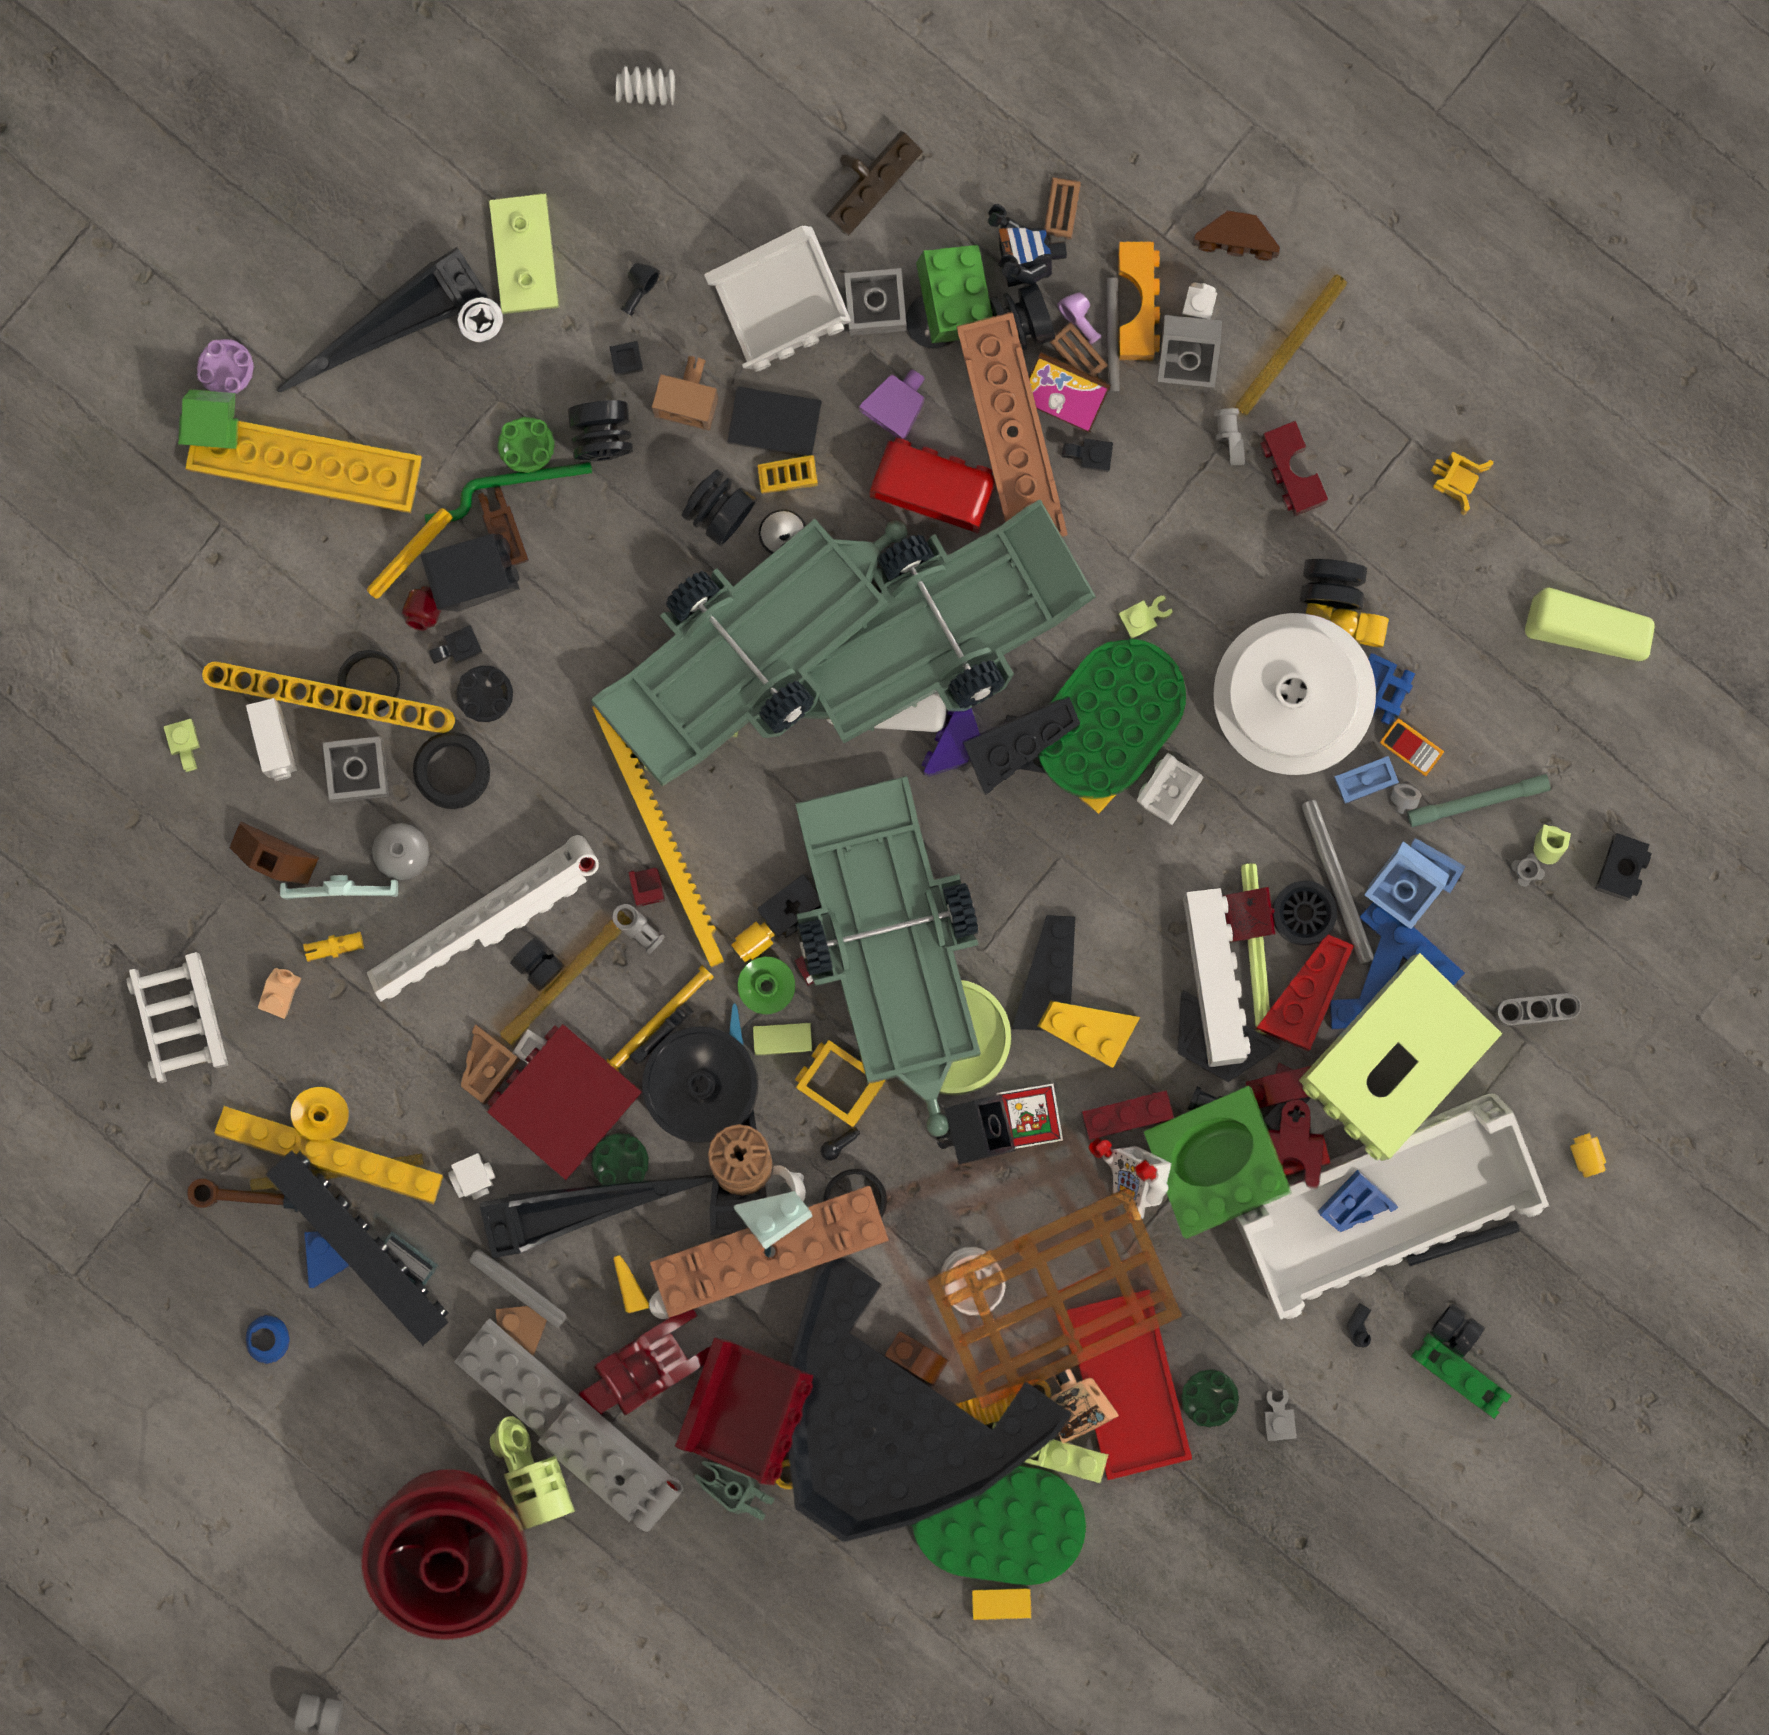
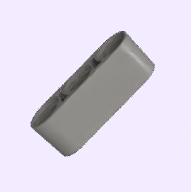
M1570 993L1508 999L1497 1005L1495 1018L1503 1026L1567 1021L1579 1015L1581 1002L1577 996ZM1563 999H1568L1573 1003L1574 1010L1572 1014L1565 1015L1560 1011V1002ZM1534 1002H1539L1544 1006L1545 1014L1543 1017L1537 1018L1531 1013V1006ZM1505 1005H1511L1515 1008L1516 1017L1513 1021H1508L1503 1017L1502 1009Z

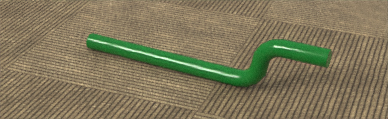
M591 462L545 468L530 473L517 472L473 479L463 487L459 507L448 511L452 515L450 522L460 520L468 514L471 508L472 494L476 490L592 473ZM436 513L425 514V523L427 524Z

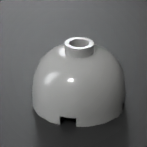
M406 823L390 824L382 829L374 839L372 846L373 861L378 870L388 878L396 880L412 879L421 874L428 864L430 854L429 842L424 834L413 825Z

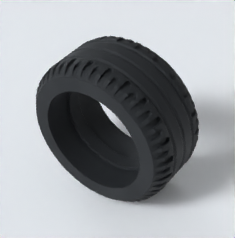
M445 732L432 736L422 744L414 759L413 776L417 788L428 801L442 808L458 809L474 803L486 790L490 779V764L485 751L473 738L459 732ZM450 746L460 747L469 752L476 765V775L472 784L463 792L454 795L437 791L431 785L427 775L428 764L432 756L439 750Z

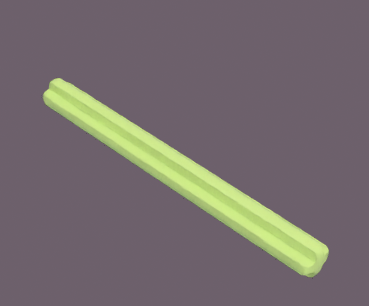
M1254 863L1243 864L1241 866L1243 892L1259 889L1257 865ZM1263 937L1248 939L1255 1027L1259 1025L1270 1010ZM1256 1029V1032L1262 1035H1267L1266 1033Z

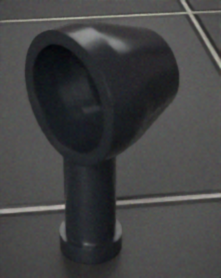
M635 263L631 267L628 279L635 288L624 306H621L620 309L633 316L634 310L643 295L649 293L657 283L660 271L657 268L641 263Z

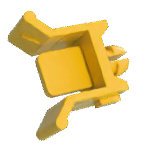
M1452 451L1448 458L1451 466L1444 463L1441 459L1435 461L1431 471L1435 475L1438 474L1444 477V479L1437 480L1433 489L1458 500L1462 509L1461 514L1465 515L1470 509L1465 494L1469 495L1473 491L1479 479L1477 473L1489 470L1494 462L1489 460L1487 463L1478 465Z

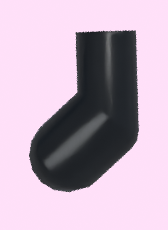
M1360 1303L1347 1323V1331L1351 1342L1356 1347L1365 1348L1371 1343V1336L1368 1335L1364 1322L1372 1310Z

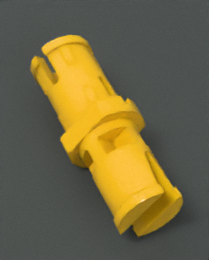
M360 931L339 937L331 935L326 940L303 944L304 951L306 952L317 950L305 954L307 962L328 956L337 958L339 954L364 949Z

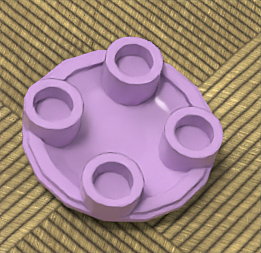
M213 340L204 348L198 359L197 377L209 391L237 394L248 385L252 378L254 368L252 357L245 346L234 340Z

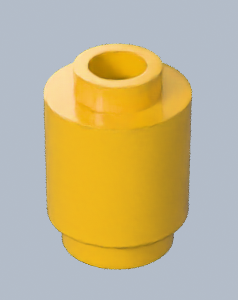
M755 921L735 937L736 941L731 946L746 963L749 959L754 960L774 943L771 938L775 935L765 922L759 925Z
M1590 1133L1573 1138L1575 1144L1570 1145L1578 1171H1582L1584 1178L1606 1171L1604 1166L1606 1160L1598 1137L1591 1138Z

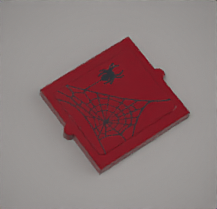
M1269 887L1223 895L1227 897L1228 913H1225L1226 924L1231 925L1233 940L1229 941L1230 943L1275 935L1273 922L1275 910L1271 907Z

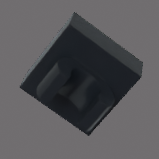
M637 341L609 347L615 376L644 371Z

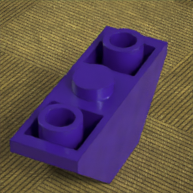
M972 708L966 711H948L947 715L951 716L947 727L938 731L934 739L939 742L935 751L929 750L921 766L925 767V776L931 777L968 764L969 757L962 741L980 734Z

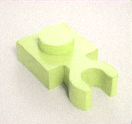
M1165 596L1157 597L1150 607H1147L1143 600L1118 613L1130 639H1134L1156 628L1155 618L1165 619L1172 614V609L1166 612H1161L1158 609V604L1165 601Z

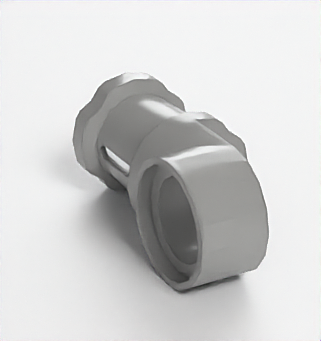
M1227 408L1213 411L1214 416L1217 417L1218 434L1215 435V439L1217 441H1228L1230 465H1245L1243 439H1241V433L1237 429L1239 409Z
M630 904L618 905L612 913L613 923L630 939L634 938L646 948L645 952L648 955L654 951L666 936L663 933L659 934L647 923L648 919ZM626 908L633 912L634 918L629 925H622L618 922L617 914L621 909ZM641 931H644L652 940H648Z

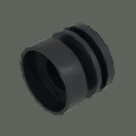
M1037 283L1019 288V302L1015 304L1008 293H1004L1003 298L1006 307L1003 308L997 296L990 298L993 316L1013 312L1022 351L1027 350L1026 336L1031 335L1037 346L1055 340L1052 321Z
M596 401L575 405L568 409L570 428L583 431V434L571 439L573 445L581 446L573 450L574 459L607 461L633 452L631 442H622L632 437L631 432L618 430L617 428L630 422L628 403L626 401Z
M716 469L695 488L681 516L686 521H689L698 513L693 522V526L696 528L708 520L710 524L705 535L719 546H722L743 523L757 499L742 487L730 495L728 492L733 480L727 478L718 486L724 473Z

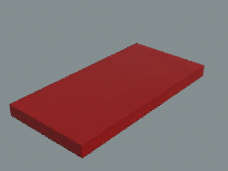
M1150 1289L1065 1310L1082 1381L1092 1378L1118 1414L1117 1418L1095 1429L1100 1453L1108 1455L1105 1465L1107 1480L1192 1460Z

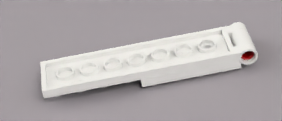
M580 835L572 836L559 849L368 971L367 975L379 1000L383 1001L386 998L395 997L401 992V988L411 982L420 981L426 975V972L435 966H443L457 952L468 950L477 939H480L484 947L489 944H496L509 931L525 926L530 918L537 913H544L551 909L557 900L573 895L579 886L587 882L584 876L593 875L599 867L598 859L587 840Z

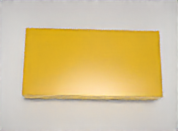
M1031 1589L972 1590L973 1620L1031 1618Z

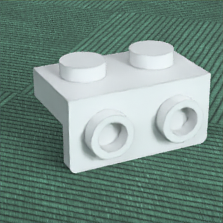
M1167 753L1164 759L1157 763L1154 774L1149 782L1141 787L1137 802L1145 810L1173 825L1204 777Z

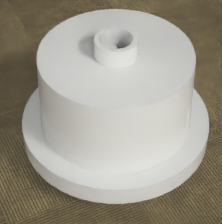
M1303 613L1271 616L1243 631L1223 655L1214 683L1216 716L1230 744L1240 755L1254 765L1267 771L1284 775L1316 773L1337 764L1347 757L1366 734L1374 714L1376 702L1373 670L1358 642L1335 623L1315 615ZM1292 679L1290 685L1284 684L1287 680ZM1302 681L1305 683L1307 689L1300 688ZM1281 694L1288 695L1287 701L1283 699ZM1298 698L1304 699L1300 703H1297Z

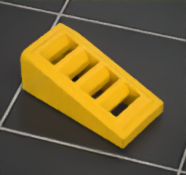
M814 455L757 465L761 494L818 486ZM802 465L807 466L808 479H802ZM789 467H795L797 481H791ZM780 468H784L786 483H780L778 473ZM767 470L773 471L774 485L768 484Z
M621 1255L615 1256L613 1260L626 1312L632 1313L650 1308L649 1302Z

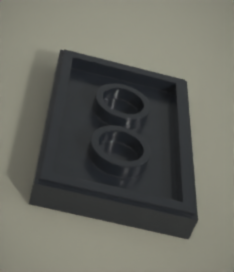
M737 386L727 444L797 456L813 455L822 401Z

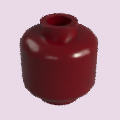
M422 586L421 589L410 590L401 613L409 627L425 631L427 628L436 625L441 610H437L431 588Z

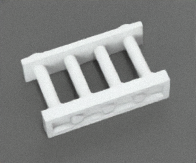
M197 952L185 955L187 962L183 963L182 967L140 977L139 970H129L131 977L127 978L128 989L131 995L135 994L152 1059V1061L148 1062L152 1079L157 1078L159 1083L167 1082L165 1072L205 1061L208 1064L213 1063L215 1068L228 1066L201 956ZM185 977L187 980L191 979L194 990L190 991V994L147 1005L144 988ZM192 1005L194 1008H199L201 1018L197 1019V1022L157 1033L154 1032L150 1016ZM199 1033L201 1036L206 1035L208 1046L204 1047V1050L164 1061L161 1060L158 1044Z

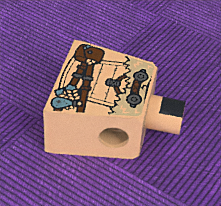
M1071 1369L1055 1375L1061 1392L1050 1397V1399L1074 1414L1072 1419L1059 1433L1063 1444L1075 1440L1118 1417L1117 1412L1092 1378L1077 1383Z

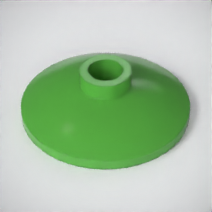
M756 958L750 961L739 975V996L742 1002L756 1013H777L783 1010L794 996V975L791 969L777 958ZM764 981L772 983V989L768 992L763 991L761 988Z

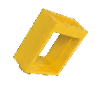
M828 1040L826 1045L821 1042L811 1055L815 1061L808 1069L804 1066L795 1078V1081L799 1083L796 1089L854 1128L886 1080L868 1084L847 1115L808 1088L807 1084L830 1051L865 1074L863 1064L830 1040Z

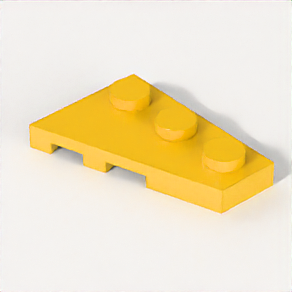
M1050 1001L1037 1027L1113 1068L1140 1017Z

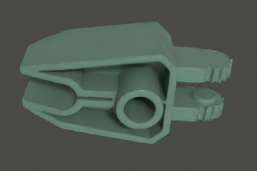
M702 1462L704 1466L716 1474L715 1479L717 1480L713 1482L701 1475L695 1474L694 1476L696 1481L709 1495L729 1512L735 1514L747 1512L763 1521L766 1515L760 1509L750 1505L752 1500L756 1496L764 1503L772 1505L775 1499L759 1489L760 1484L757 1483L758 1480L718 1463Z

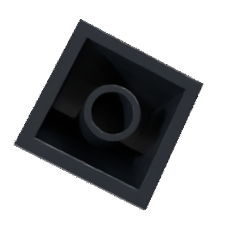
M489 534L420 555L437 610L459 612L519 590V574L516 567L511 563L509 557L511 548L507 539L503 538V535Z

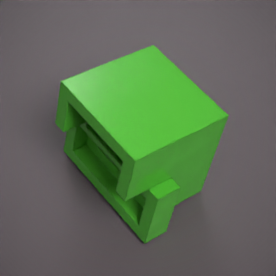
M190 389L182 399L178 444L236 449L238 418H233L235 415V393Z

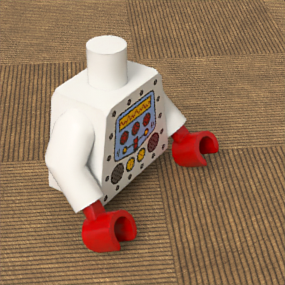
M1096 1138L1088 1146L1089 1151L1096 1158L1102 1157L1111 1167L1113 1193L1117 1198L1128 1203L1127 1217L1143 1219L1145 1207L1156 1206L1162 1203L1163 1197L1168 1191L1167 1180L1171 1167L1170 1162L1138 1146L1111 1149L1112 1145L1109 1141H1101L1099 1138Z

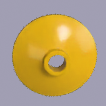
M313 1087L303 1091L296 1097L291 1107V1121L294 1128L300 1135L312 1141H328L337 1137L343 1132L349 1119V1110L344 1098L336 1091L326 1087ZM322 1115L325 1119L323 1121H316L314 1117Z

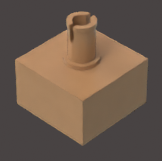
M688 356L683 380L660 375L652 405L654 417L710 431L718 402L717 389L699 384L706 361L698 358L694 369L696 359L694 356Z

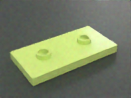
M546 194L489 200L502 314L559 308Z

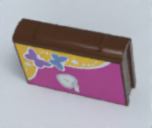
M1044 353L1039 354L1029 376L1037 410L1088 433L1091 431L1111 387L1110 383Z

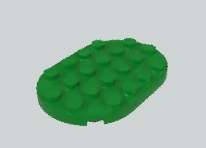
M1138 639L1111 641L1093 650L1081 662L1051 701L1052 703L1069 696L1080 724L1038 754L1040 764L1054 784L1065 792L1081 798H1106L1129 788L1148 767L1174 733L1182 719L1186 704V688L1178 665L1169 654L1158 646Z
M1018 1466L983 1494L912 1525L920 1549L940 1569L958 1576L1018 1585L1042 1584L1063 1574L1077 1559L1086 1535L1084 1510L1074 1490L1064 1480L1051 1472L1024 1466Z

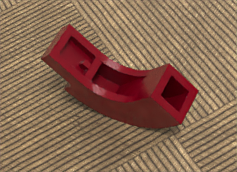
M1311 1066L1245 1082L1246 1087L1250 1086L1252 1088L1259 1109L1291 1100L1307 1098L1309 1096L1304 1092V1085L1299 1079Z

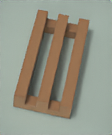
M1052 178L1044 227L1047 236L1054 235L1059 238L1066 237V239H1072L1081 182ZM1057 185H1062L1056 229H1053L1050 226ZM1068 187H1074L1067 231L1061 230Z
M1071 322L1055 335V340L1049 342L1068 365L1083 371L1058 342L1059 339H1062L1088 369L1089 374L1094 377L1108 367L1107 363ZM1069 331L1098 364L1096 368L1093 367L1066 334Z

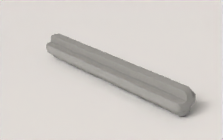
M477 1249L469 1259L471 1264L552 1325L560 1327L564 1323L566 1314L482 1250Z

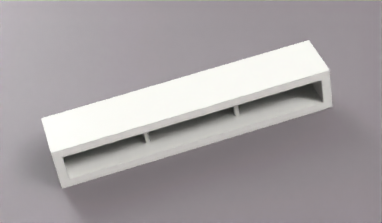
M1221 888L1186 892L1183 897L1208 1065L1209 1067L1243 1063L1247 1058V1054H1250V1042L1248 1037H1244L1242 1026L1246 1025V1016L1244 1009H1239L1238 998L1241 997L1242 993L1240 981H1235L1234 970L1237 969V959L1235 952L1230 951L1229 941L1233 940L1231 925L1226 924L1225 913H1228L1227 897L1222 896Z

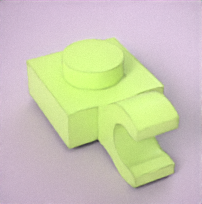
M188 719L163 726L171 754H180L181 763L186 772L196 770L197 765L192 750L200 748L193 720Z

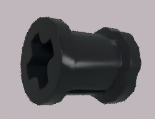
M1197 1086L1187 1109L1192 1111L1223 1096L1215 1097L1201 1091V1088Z

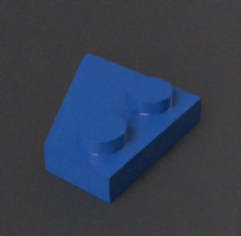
M1357 1170L1318 1210V1213L1335 1229L1343 1232L1353 1228L1357 1223H1365L1374 1219L1373 1216L1388 1209L1390 1212L1395 1211L1398 1205Z
M318 1231L304 1233L309 1288H315L343 1271L349 1265Z

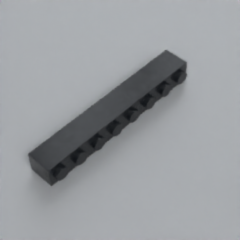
M291 1150L266 1173V1176L419 1343L424 1346L449 1323L446 1318L449 1312L439 1301L433 1304L426 1297L429 1293L428 1289L418 1279L413 1282L406 1275L410 1271L399 1258L394 1261L387 1254L390 1248L379 1236L375 1240L367 1232L371 1227L360 1215L354 1218L347 1209L351 1205L339 1193L335 1197L328 1189L331 1186L330 1182L320 1172L315 1175L308 1168L312 1164L301 1151L296 1154Z

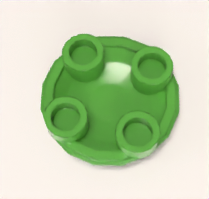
M522 417L508 422L502 427L498 440V451L500 458L507 467L517 472L530 473L540 470L549 462L554 452L555 442L552 432L544 421L537 420L536 418Z

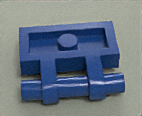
M1371 653L1368 660L1373 670L1376 687L1374 714L1377 708L1385 711L1381 722L1391 726L1394 718L1399 717L1402 708L1400 706L1406 693L1410 694L1413 687L1411 683L1415 674L1405 669L1401 679L1393 676L1397 664ZM1388 684L1396 688L1390 702L1382 699Z

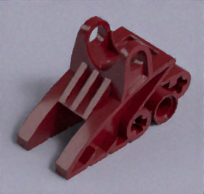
M694 1309L670 1317L597 1363L594 1369L601 1380L580 1392L578 1396L600 1415L617 1404L624 1416L704 1366L711 1345L690 1359H687L671 1334L698 1316Z

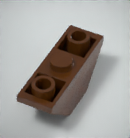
M1226 211L1197 232L1193 240V245L1199 246L1198 250L1215 252V249L1226 250V254L1236 257H1242L1246 253L1255 255V259L1262 261H1271L1272 258H1278L1280 246L1257 215Z
M244 822L239 823L229 847L249 868L280 881L308 884L319 860V857Z

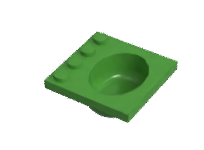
M1250 1086L1144 1131L1151 1153L1171 1163L1167 1180L1168 1191L1166 1193L1181 1233L1186 1239L1292 1194Z

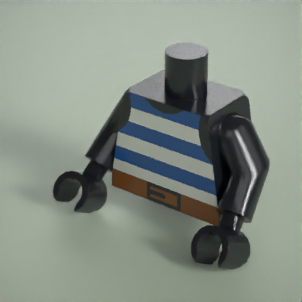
M994 204L988 211L990 215L988 218L989 225L992 227L1000 225L999 251L1001 259L998 265L1002 267L1001 271L1006 277L1008 287L1024 283L1033 285L1043 278L1050 277L1052 275V260L1067 258L1065 241L1048 243L1045 229L1030 228L1018 224L1011 218L1006 217L1007 212L1005 208L999 204Z

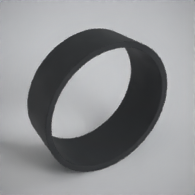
M375 650L359 651L351 655L342 664L338 673L337 685L346 688L347 675L358 661L366 658H378L387 662L393 668L397 677V688L393 696L397 697L400 689V674L393 660L384 653ZM351 700V708L358 710L360 706ZM387 703L384 706L378 708V711L387 708L389 704Z
M862 1169L845 1170L833 1177L827 1185L824 1201L829 1200L832 1187L842 1177L851 1174L868 1177L877 1185L880 1191L881 1206L879 1212L881 1218L883 1217L887 1206V1195L881 1181L872 1173Z

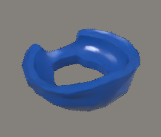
M269 1315L258 1317L251 1322L246 1332V1346L250 1356L257 1362L265 1364L276 1362L284 1356L290 1342L289 1333L284 1322L277 1317ZM262 1328L271 1330L275 1335L274 1346L268 1351H261L253 1347L251 1342L253 1332H257Z

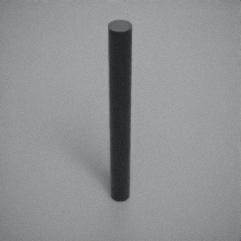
M1513 1221L1429 1248L1421 1254L1407 1255L1406 1259L1410 1267L1520 1232L1517 1221Z

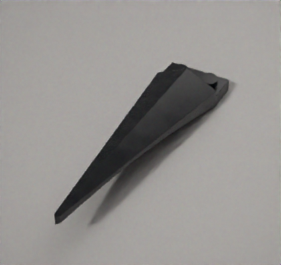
M455 247L421 269L281 384L277 391L283 392L378 347L455 316L460 312L463 303L468 302L472 297H488V294L458 247Z
M713 1175L509 1194V1197L480 1202V1211L492 1259L525 1252L552 1239L623 1211L712 1182Z

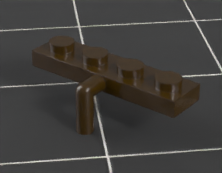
M900 131L868 168L859 159L847 154L842 155L840 163L853 169L860 177L826 216L845 235L849 236L923 153V150L905 132Z

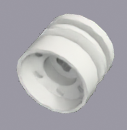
M963 1247L952 1252L944 1261L940 1271V1283L949 1302L958 1311L968 1315H982L993 1310L1001 1302L1005 1292V1277L996 1259L989 1252L978 1247ZM971 1272H974L978 1279H974L971 1284H968L965 1277H970Z

